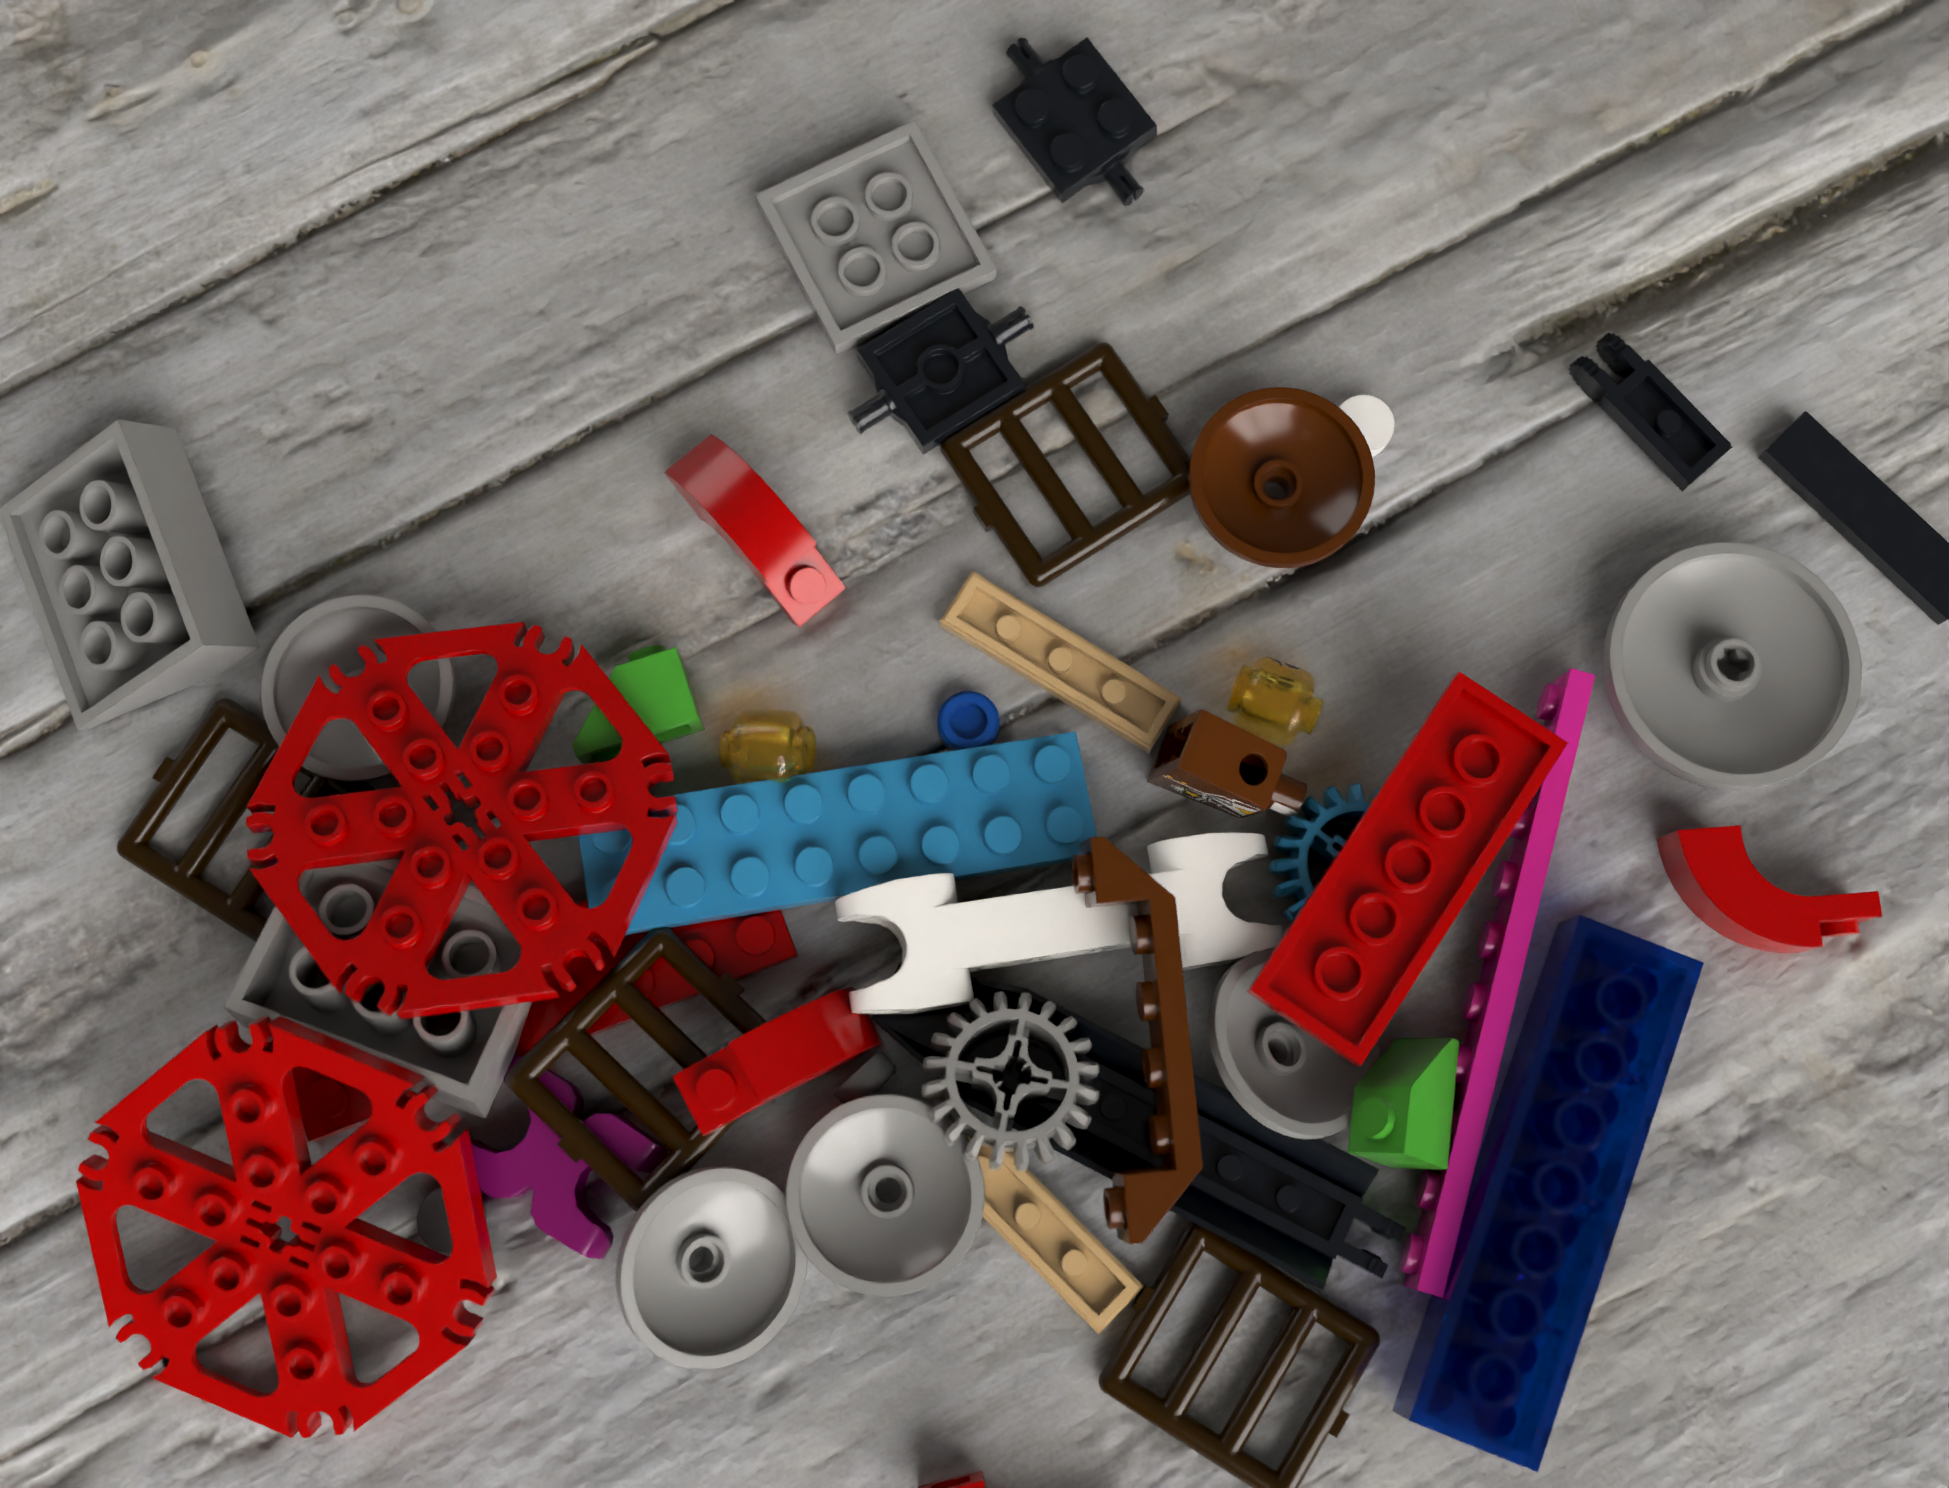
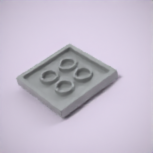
M916 120L755 194L757 206L836 355L892 329L957 288L965 294L996 279L997 268Z

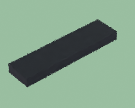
M1807 411L1802 413L1758 458L1937 625L1949 619V542Z

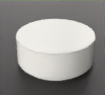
M1356 395L1345 400L1339 408L1359 427L1367 441L1372 457L1378 455L1386 447L1394 432L1395 422L1390 408L1382 400L1370 395Z

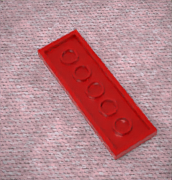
M1459 671L1453 676L1246 992L1353 1065L1361 1066L1568 742Z

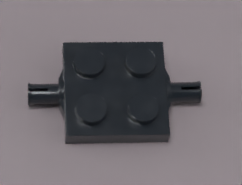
M1023 37L1017 40L1018 47L1015 43H1012L1007 49L1006 55L1014 62L1025 78L1018 87L992 105L993 115L1060 202L1064 203L1086 186L1101 183L1105 180L1121 199L1124 206L1132 204V197L1136 201L1143 194L1144 188L1130 174L1125 164L1133 152L1157 136L1156 123L1088 37L1060 57L1044 63L1029 45L1026 38Z
M957 288L857 349L858 359L874 381L877 395L847 412L853 426H856L859 434H863L867 429L891 416L893 420L905 427L923 455L937 447L948 436L1025 389V383L1008 360L1005 345L1034 328L1029 314L1026 315V310L1019 306L1015 311L991 324L986 318L974 311L961 290Z

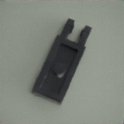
M1609 332L1596 342V351L1599 353V357L1603 359V362H1606L1616 375L1626 379L1618 385L1602 368H1599L1593 359L1583 355L1570 365V375H1572L1573 380L1576 381L1577 385L1581 386L1589 398L1600 401L1598 405L1681 491H1684L1732 448L1731 443L1649 359L1644 361L1619 335L1616 336L1614 333L1610 334Z

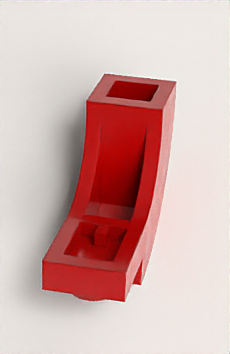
M710 434L664 472L698 517L710 525L732 547L790 621L796 626L801 627L846 589L815 548L817 543L789 508L734 450L716 436Z
M1741 825L1677 830L1657 839L1665 871L1684 903L1713 930L1749 948L1774 953L1805 952L1822 948V937L1860 933L1858 922L1882 917L1878 891L1802 896L1786 892L1774 886L1757 871L1750 861L1744 846Z
M848 987L832 992L793 1009L730 1041V1045L673 1075L672 1077L702 1136L714 1132L801 1084L839 1069L884 1044L869 1014H855L851 1012L849 992L855 991V988Z

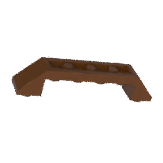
M1104 836L1090 837L1080 843L1081 854H1074L1072 856V879L1076 894L1085 893L1086 908L1137 904L1138 915L1130 917L1129 934L1133 954L1142 955L1144 981L1137 982L1136 1005L1140 1020L1142 1022L1149 1021L1151 1048L1143 1049L1142 1066L1147 1088H1155L1158 1115H1150L1149 1137L1153 1154L1155 1156L1162 1155L1163 1166L1111 1171L1113 1187L1104 1188L1103 1204L1107 1226L1109 1229L1117 1228L1118 1239L1128 1244H1140L1145 1242L1203 1168L1176 898Z

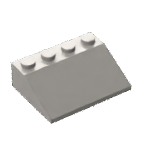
M118 419L0 507V517L77 730H88L215 677L260 648L176 428Z
M400 859L305 870L300 877L299 888L331 935L340 940H351L358 937L365 930ZM469 885L427 970L431 976L440 980L505 972L512 969L518 963L521 956V947L479 890ZM275 906L223 1007L243 1027L250 1029L249 1025L261 1017L269 1016L273 1021L282 1016L424 1075L425 1077L416 1085L410 1087L409 1090L418 1093L424 1087L434 1085L439 1091L432 1097L433 1099L486 1119L513 1059L532 1002L400 1019L396 1012L404 1003L407 992L402 991V1001L398 1009L391 1016H388L377 1008L379 1000L384 994V984L375 983L367 987L359 1003L351 1001L345 995L347 981L340 995Z

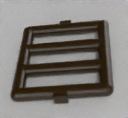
M1105 342L1096 344L1029 385L1017 395L948 436L940 444L941 453L977 505L973 507V514L986 532L991 529L994 530L1027 581L1035 587H1042L1190 495L1188 475L1190 458L1165 423L1169 413L1156 395L1148 399L1114 348ZM1098 371L1102 373L1173 476L1144 495L1071 390L1072 387ZM1048 402L1057 411L1122 506V509L1094 526L1089 522L1020 420ZM998 433L1004 438L1072 539L1041 558L970 453V450Z
M221 698L213 704L177 758L172 760L166 756L152 777L159 783L119 839L117 852L131 864L257 942L268 919L253 910V907L265 890L249 868H263L251 864L231 895L202 878L201 875L247 809V805L274 758L279 745L274 740L264 719L229 698ZM228 728L258 745V747L184 855L177 862L150 845L149 842ZM301 767L299 771L310 778L299 794L306 798L330 796L332 792L340 795L377 790L365 782L348 783L327 779L310 772L304 767ZM273 833L264 845V847L271 843L273 839Z
M659 927L650 930L506 1075L507 1087L561 1139L557 1146L576 1164L582 1159L636 1212L660 1187L677 1176L688 1172L739 1118L706 1136H702L697 1125L691 1131L688 1130L604 1049L587 1030L615 1003L683 1069L708 1057L698 1045L634 985L660 957L668 962L743 1035L767 1023L741 997L745 989L727 972L720 977L669 927ZM567 1050L671 1150L644 1180L539 1080Z
M1190 1222L1152 1287L1144 1284V1287L1131 1307L1136 1309L1137 1313L1100 1373L1098 1383L1104 1393L1251 1488H1299L1328 1435L1331 1434L1337 1438L1350 1414L1343 1411V1408L1379 1347L1380 1335L1375 1328L1276 1265ZM1203 1251H1205L1237 1273L1164 1398L1130 1378V1375ZM1260 1286L1293 1308L1219 1435L1186 1414ZM1316 1322L1349 1344L1277 1471L1245 1452L1243 1448Z

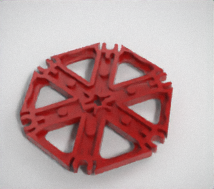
M525 622L379 638L373 640L377 648L386 655V662L380 663L370 648L361 645L357 650L366 667L360 675L356 677L345 676L335 663L328 667L329 675L339 689L337 694L326 687L320 675L317 677L247 805L252 815L246 817V826L251 832H273L271 843L263 848L247 850V858L253 865L263 868L249 869L340 995L347 981L345 995L351 1001L359 1003L367 987L380 983L384 984L385 990L377 1008L383 1014L391 1016L398 1009L402 1001V991H407L404 1003L396 1012L400 1019L560 998L558 993L547 983L545 974L553 972L561 987L571 992L576 988V985L567 972V966L573 958L577 956L587 957L598 971L605 967L604 959L599 948L592 942L594 938L604 943L610 949L613 958H615L678 823L676 814H674L678 812L675 796L658 798L650 793L655 784L674 781L672 765L667 764L671 763L668 752L582 644L579 654L575 659V648L572 639L566 636L562 639L559 648L555 652L543 654L539 652V648L545 639L542 627L533 625L527 631ZM524 637L523 647H520V642ZM477 654L488 655L497 662L498 670L457 749L409 686L408 675L410 670L422 661ZM568 691H581L588 695L622 739L621 751L612 760L526 771L557 708ZM347 719L354 723L401 787L306 798L296 792L295 779L322 728L332 720ZM464 775L471 786L466 788L459 777ZM447 791H450L458 802L462 801L468 808L480 804L474 811L477 819L476 824L484 836L482 839L478 838L471 827L467 828L460 821L451 826L448 825L454 820L455 815L451 809L453 805L445 794ZM431 798L438 809L433 811L425 800ZM494 818H497L501 823L497 828L491 821ZM627 830L632 836V847L607 899L595 908L578 906L529 843ZM461 841L467 846V849L464 851L458 845ZM401 858L365 930L358 937L351 940H340L332 936L299 888V880L305 870ZM472 881L520 945V959L512 969L505 972L448 980L436 979L429 974L427 968Z
M265 1016L251 1023L249 1028L252 1044H248L241 1039L236 1020L228 1021L220 1027L216 1024L99 1118L95 1123L101 1124V1126L89 1133L88 1140L104 1147L109 1159L93 1154L81 1162L78 1171L83 1176L76 1180L108 1326L110 1328L126 1314L132 1315L133 1319L118 1331L116 1339L120 1344L133 1334H140L148 1339L151 1345L150 1353L138 1363L142 1370L152 1368L163 1357L169 1359V1364L163 1366L151 1377L152 1379L291 1438L298 1431L303 1438H310L322 1425L319 1412H324L331 1417L335 1435L344 1434L352 1423L355 1432L467 1347L477 1335L474 1333L482 1325L484 1318L469 1312L465 1308L463 1300H469L477 1305L484 1306L494 1292L495 1288L492 1286V1283L497 1279V1273L468 1128L458 1138L450 1142H444L443 1138L457 1127L461 1117L455 1112L444 1121L435 1122L426 1115L425 1103L439 1091L434 1085L424 1087L411 1099L406 1096L407 1090L423 1079L424 1075L287 1018L279 1016L272 1021L269 1016ZM300 1066L363 1091L369 1097L372 1104L370 1119L313 1165L311 1163L292 1068ZM202 1079L209 1082L218 1093L233 1166L151 1132L146 1126L149 1114L190 1080ZM418 1172L430 1174L438 1180L442 1188L453 1243L452 1253L450 1256L444 1255L357 1217L410 1175ZM121 1206H135L211 1238L216 1242L157 1289L142 1290L135 1286L128 1276L116 1215ZM283 1216L292 1220L291 1231L297 1234L289 1242L280 1238L282 1228L275 1224ZM260 1293L279 1378L277 1389L268 1393L257 1391L206 1369L201 1365L196 1355L197 1344L202 1338ZM339 1293L412 1324L419 1335L418 1348L377 1380L369 1383L360 1382L356 1378Z

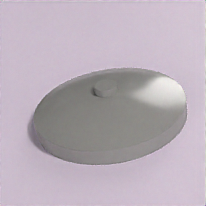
M1742 542L1706 543L1681 550L1660 561L1638 579L1622 597L1608 625L1603 649L1605 688L1615 716L1625 733L1659 767L1685 781L1707 788L1734 791L1758 789L1785 781L1809 769L1823 759L1842 738L1852 721L1861 692L1862 662L1859 643L1854 627L1838 598L1816 574L1801 563L1775 550Z

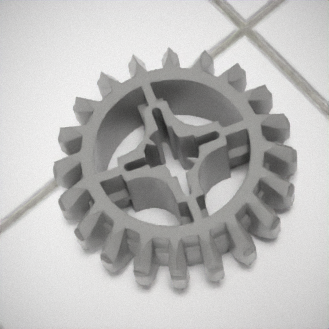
M1001 991L996 992L993 998L994 1012L987 1013L983 1003L978 998L970 1000L968 1009L973 1021L971 1023L966 1021L961 1015L952 1012L947 1017V1025L956 1038L936 1032L931 1039V1045L935 1050L946 1057H925L923 1061L924 1072L942 1078L922 1085L923 1098L930 1100L944 1099L943 1103L936 1105L929 1111L930 1122L934 1124L941 1122L946 1117L952 1118L954 1123L946 1130L943 1136V1141L946 1145H953L964 1133L971 1139L966 1147L964 1159L973 1162L978 1157L981 1146L992 1149L989 1168L998 1171L1002 1165L1004 1151L1013 1152L1015 1168L1020 1172L1026 1171L1028 1168L1029 1155L1027 1149L1034 1148L1038 1159L1044 1165L1053 1161V1148L1049 1142L1051 1138L1060 1147L1066 1150L1071 1149L1076 1139L1065 1124L1068 1123L1076 1128L1086 1129L1091 1121V1116L1076 1104H1096L1099 1098L1098 1090L1080 1083L1097 1077L1099 1073V1065L1097 1063L1077 1062V1059L1090 1051L1092 1047L1090 1039L1080 1038L1070 1043L1067 1038L1076 1028L1077 1021L1072 1016H1069L1058 1026L1051 1023L1050 1021L1056 1009V1004L1052 1001H1047L1043 1005L1040 1015L1029 1012L1032 996L1030 993L1025 992L1020 995L1017 1009H1008L1005 993ZM1009 1032L1007 1046L999 1056L992 1059L976 1058L974 1063L961 1061L966 1051L977 1041L992 1034ZM1028 1037H1032L1042 1043L1053 1054L1061 1069L1063 1080L1052 1078V1072L1037 1068L1031 1062L1028 1055ZM1013 1052H1016L1018 1057L1015 1069L1020 1071L1018 1080L1026 1078L1028 1084L1018 1085L1015 1094L1011 1096L1008 1110L1005 1111L1003 1109L1005 1093L1000 1090L1003 1081L994 1083L993 1077H1003L1006 1068L1010 1066ZM956 1081L970 1083V1089L984 1093L991 1100L994 1109L992 1127L979 1121L965 1107L958 1093ZM1046 1098L1062 1101L1058 1110L1044 1123L1028 1130L1012 1131L1015 1113L1021 1105L1028 1102L1044 1103Z

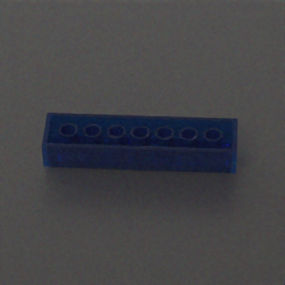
M1582 915L1557 924L1475 1165L1443 1298L1435 1295L1430 1297L1392 1409L1393 1412L1413 1423L1538 1473L1704 962Z

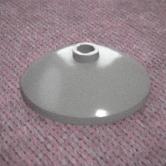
M375 595L342 596L322 602L302 613L280 634L267 657L263 669L260 691L261 706L267 727L274 740L280 747L319 675L329 690L336 694L339 692V689L329 675V666L335 663L345 676L356 677L366 667L357 650L361 645L370 648L379 662L382 663L386 662V655L377 648L373 639L437 631L424 617L410 607L393 599ZM444 658L419 662L410 670L408 684L444 731L450 719L455 699L456 682L452 659ZM347 719L332 720L322 728L302 765L305 769L321 777L348 783L370 782L392 776L354 723Z
M1275 947L1259 952L1255 951L1240 959L1224 973L1214 990L1210 1002L1208 1015L1209 1041L1219 1074L1232 1096L1242 1108L1271 1130L1299 1139H1319L1336 1134L1351 1125L1354 1087L1380 1058L1378 1040L1363 1064L1355 1066L1247 993L1246 991Z
M875 1094L853 1099L831 1110L809 1130L796 1150L789 1169L786 1186V1205L791 1229L797 1243L809 1261L827 1278L844 1288L872 1296H899L917 1292L931 1286L950 1273L961 1262L975 1240L981 1224L985 1202V1185L978 1157L973 1162L964 1159L966 1147L970 1142L964 1133L956 1143L951 1146L946 1145L943 1141V1136L954 1121L950 1117H946L941 1122L932 1124L929 1119V1111L934 1106L916 1098L897 1094ZM885 1177L896 1179L901 1186L900 1196L894 1200L882 1198L877 1189L879 1180Z
M709 1166L691 1170L677 1176L660 1187L645 1201L632 1219L620 1246L616 1267V1289L621 1312L627 1325L646 1348L663 1360L677 1366L698 1370L715 1369L735 1364L750 1357L767 1345L780 1332L799 1301L806 1278L808 1258L797 1243L790 1226L786 1195L772 1182L751 1171L732 1166ZM703 1247L704 1255L701 1262L694 1267H690L689 1257L696 1248Z

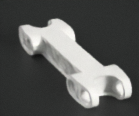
M1206 833L1168 839L1147 846L1152 873L1149 875L1176 898L1183 971L1228 964L1240 960L1255 951L1259 952L1276 947L1284 935L1282 925L1251 923L1235 917L1227 908L1222 896V883L1228 870L1245 862L1268 856L1265 835L1258 833ZM938 873L896 879L850 893L835 901L838 921H856L884 926L890 929L898 938L902 948V964L891 978L877 982L868 988L849 992L851 1012L855 1014H915L967 1005L974 999L970 972L1130 948V917L1138 915L1137 904L1086 908L1085 893L1076 894L1074 886L958 903L953 873Z

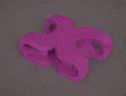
M514 1054L513 1059H512V1061H511V1063H510V1066H509V1068H508V1070H507V1072H506V1074H505V1077H504V1079H503L505 1084H506V1075H507L508 1071H509L523 1056ZM548 1069L539 1080L582 1120L584 1099L579 1088ZM529 1109L531 1122L526 1136L512 1150L500 1151L487 1146L479 1140L470 1139L481 1191L493 1198L521 1197L534 1190L530 1214L535 1225L540 1230L587 1258L604 1259L612 1247L614 1235L611 1228L602 1222L587 1206L584 1188L592 1169L582 1159L577 1164L573 1162L557 1146L561 1139L532 1110ZM595 1113L582 1121L619 1158L639 1172H652L669 1154L667 1148L662 1143L621 1115Z

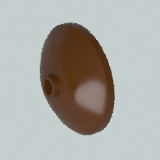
M1288 387L1254 390L1240 395L1222 406L1208 420L1200 432L1192 451L1188 472L1192 503L1198 518L1208 533L1222 547L1237 557L1253 564L1272 568H1295L1310 565L1331 556L1352 539L1365 520L1372 503L1375 488V469L1371 451L1364 435L1354 421L1329 400L1312 392ZM1268 483L1281 485L1285 491V496L1282 498L1270 497L1265 491V485Z

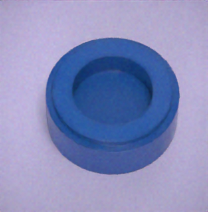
M963 691L952 695L943 703L938 713L937 728L939 737L943 744L951 751L992 745L999 731L1000 720L996 706L988 697L978 692Z

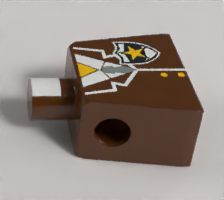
M1203 709L1168 725L1147 782L1238 818H1245L1264 812L1267 808L1282 815L1292 817L1293 814L1296 815L1307 791L1306 783L1281 773L1287 759V752L1284 749Z

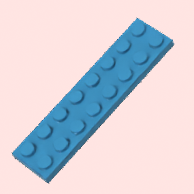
M1076 732L667 795L675 796L678 812L674 814H676L678 823L625 935L649 932L660 927L673 928L835 901L850 893L902 878L953 873L956 881L1071 862L1074 854H1081V842L1090 837H1097ZM627 830L578 836L589 908H595L605 902L632 847V836Z

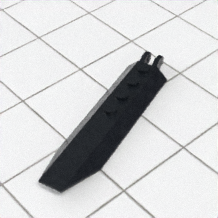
M902 962L899 963L895 973L899 970ZM971 977L974 998H978L983 1003L987 1013L994 1012V994L1000 991L1004 992L1007 997L1008 1009H1017L1020 995L1023 992L1030 993L1032 996L1029 1012L1040 1015L1043 1005L1050 1001L1027 988ZM969 1004L915 1014H873L871 1017L878 1026L922 1065L925 1057H946L935 1050L931 1045V1039L936 1032L956 1038L947 1025V1017L952 1012L961 1015L969 1023L973 1022L969 1015ZM1056 1004V1009L1050 1022L1058 1026L1065 1018L1072 1016L1077 1021V1025L1072 1034L1067 1038L1068 1041L1071 1043L1080 1038H1089L1092 1043L1090 1051L1077 1059V1062H1094L1099 1065L1097 1077L1080 1082L1098 1090L1099 1098L1096 1104H1076L1091 1116V1121L1086 1129L1076 1128L1068 1123L1065 1124L1076 1139L1074 1146L1066 1150L1051 1138L1049 1142L1052 1148L1111 1180V1171L1163 1166L1162 1155L1155 1156L1153 1154L1149 1137L1150 1115H1158L1155 1088H1147L1142 1066L1144 1048ZM1009 1032L992 1034L977 1041L966 1051L961 1061L974 1063L976 1058L992 1059L999 1056L1007 1046ZM1028 1037V1055L1031 1062L1037 1068L1052 1072V1078L1063 1080L1061 1069L1053 1054L1042 1043L1032 1037ZM1013 1052L1010 1066L1006 1068L1003 1077H993L994 1083L1003 1081L1000 1090L1005 1093L1003 1104L1005 1111L1008 1110L1011 1096L1015 1094L1018 1085L1028 1084L1026 1078L1018 1080L1020 1071L1015 1069L1018 1057L1016 1052ZM1193 1074L1203 1168L1170 1208V1211L1322 1290L1326 1284L1333 1259H1336V1256L1382 1279L1389 1265L1382 1262L1381 1257L1366 1249H1358L1344 1241L1354 1219L1370 1227L1372 1232L1388 1240H1401L1406 1227L1361 1204L1363 1201L1362 1197L1373 1182L1379 1169L1320 1138L1299 1139L1271 1130L1244 1110L1230 1092ZM956 1081L961 1099L969 1106L993 1118L994 1109L991 1100L984 1093L970 1089V1083ZM1046 1098L1044 1103L1028 1102L1021 1105L1015 1113L1012 1128L1017 1131H1024L1039 1126L1058 1110L1062 1101Z

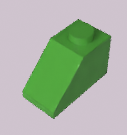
M663 645L645 647L631 653L628 656L629 662L614 667L609 679L661 744L705 730L684 662L676 647L665 650ZM594 704L572 746L576 758L582 764L598 763L615 758L621 751L622 739Z
M1397 1038L1354 1087L1348 1143L1349 1153L1390 1168L1448 1170L1459 1040L1455 1038Z

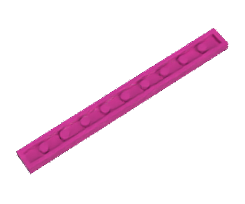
M1573 668L1566 671L1553 684L1547 683L1538 702L1536 717L1544 720L1543 726L1568 742V744L1511 831L1509 837L1515 839L1509 861L1503 860L1500 863L1494 878L1492 896L1500 899L1494 922L1488 920L1485 923L1479 938L1477 956L1484 959L1479 983L1472 982L1469 985L1462 1007V1018L1469 1020L1464 1044H1459L1448 1170L1425 1169L1423 1171L1415 1196V1206L1422 1208L1417 1233H1409L1401 1250L1399 1270L1406 1273L1403 1286L1442 1298L1595 679L1594 674Z

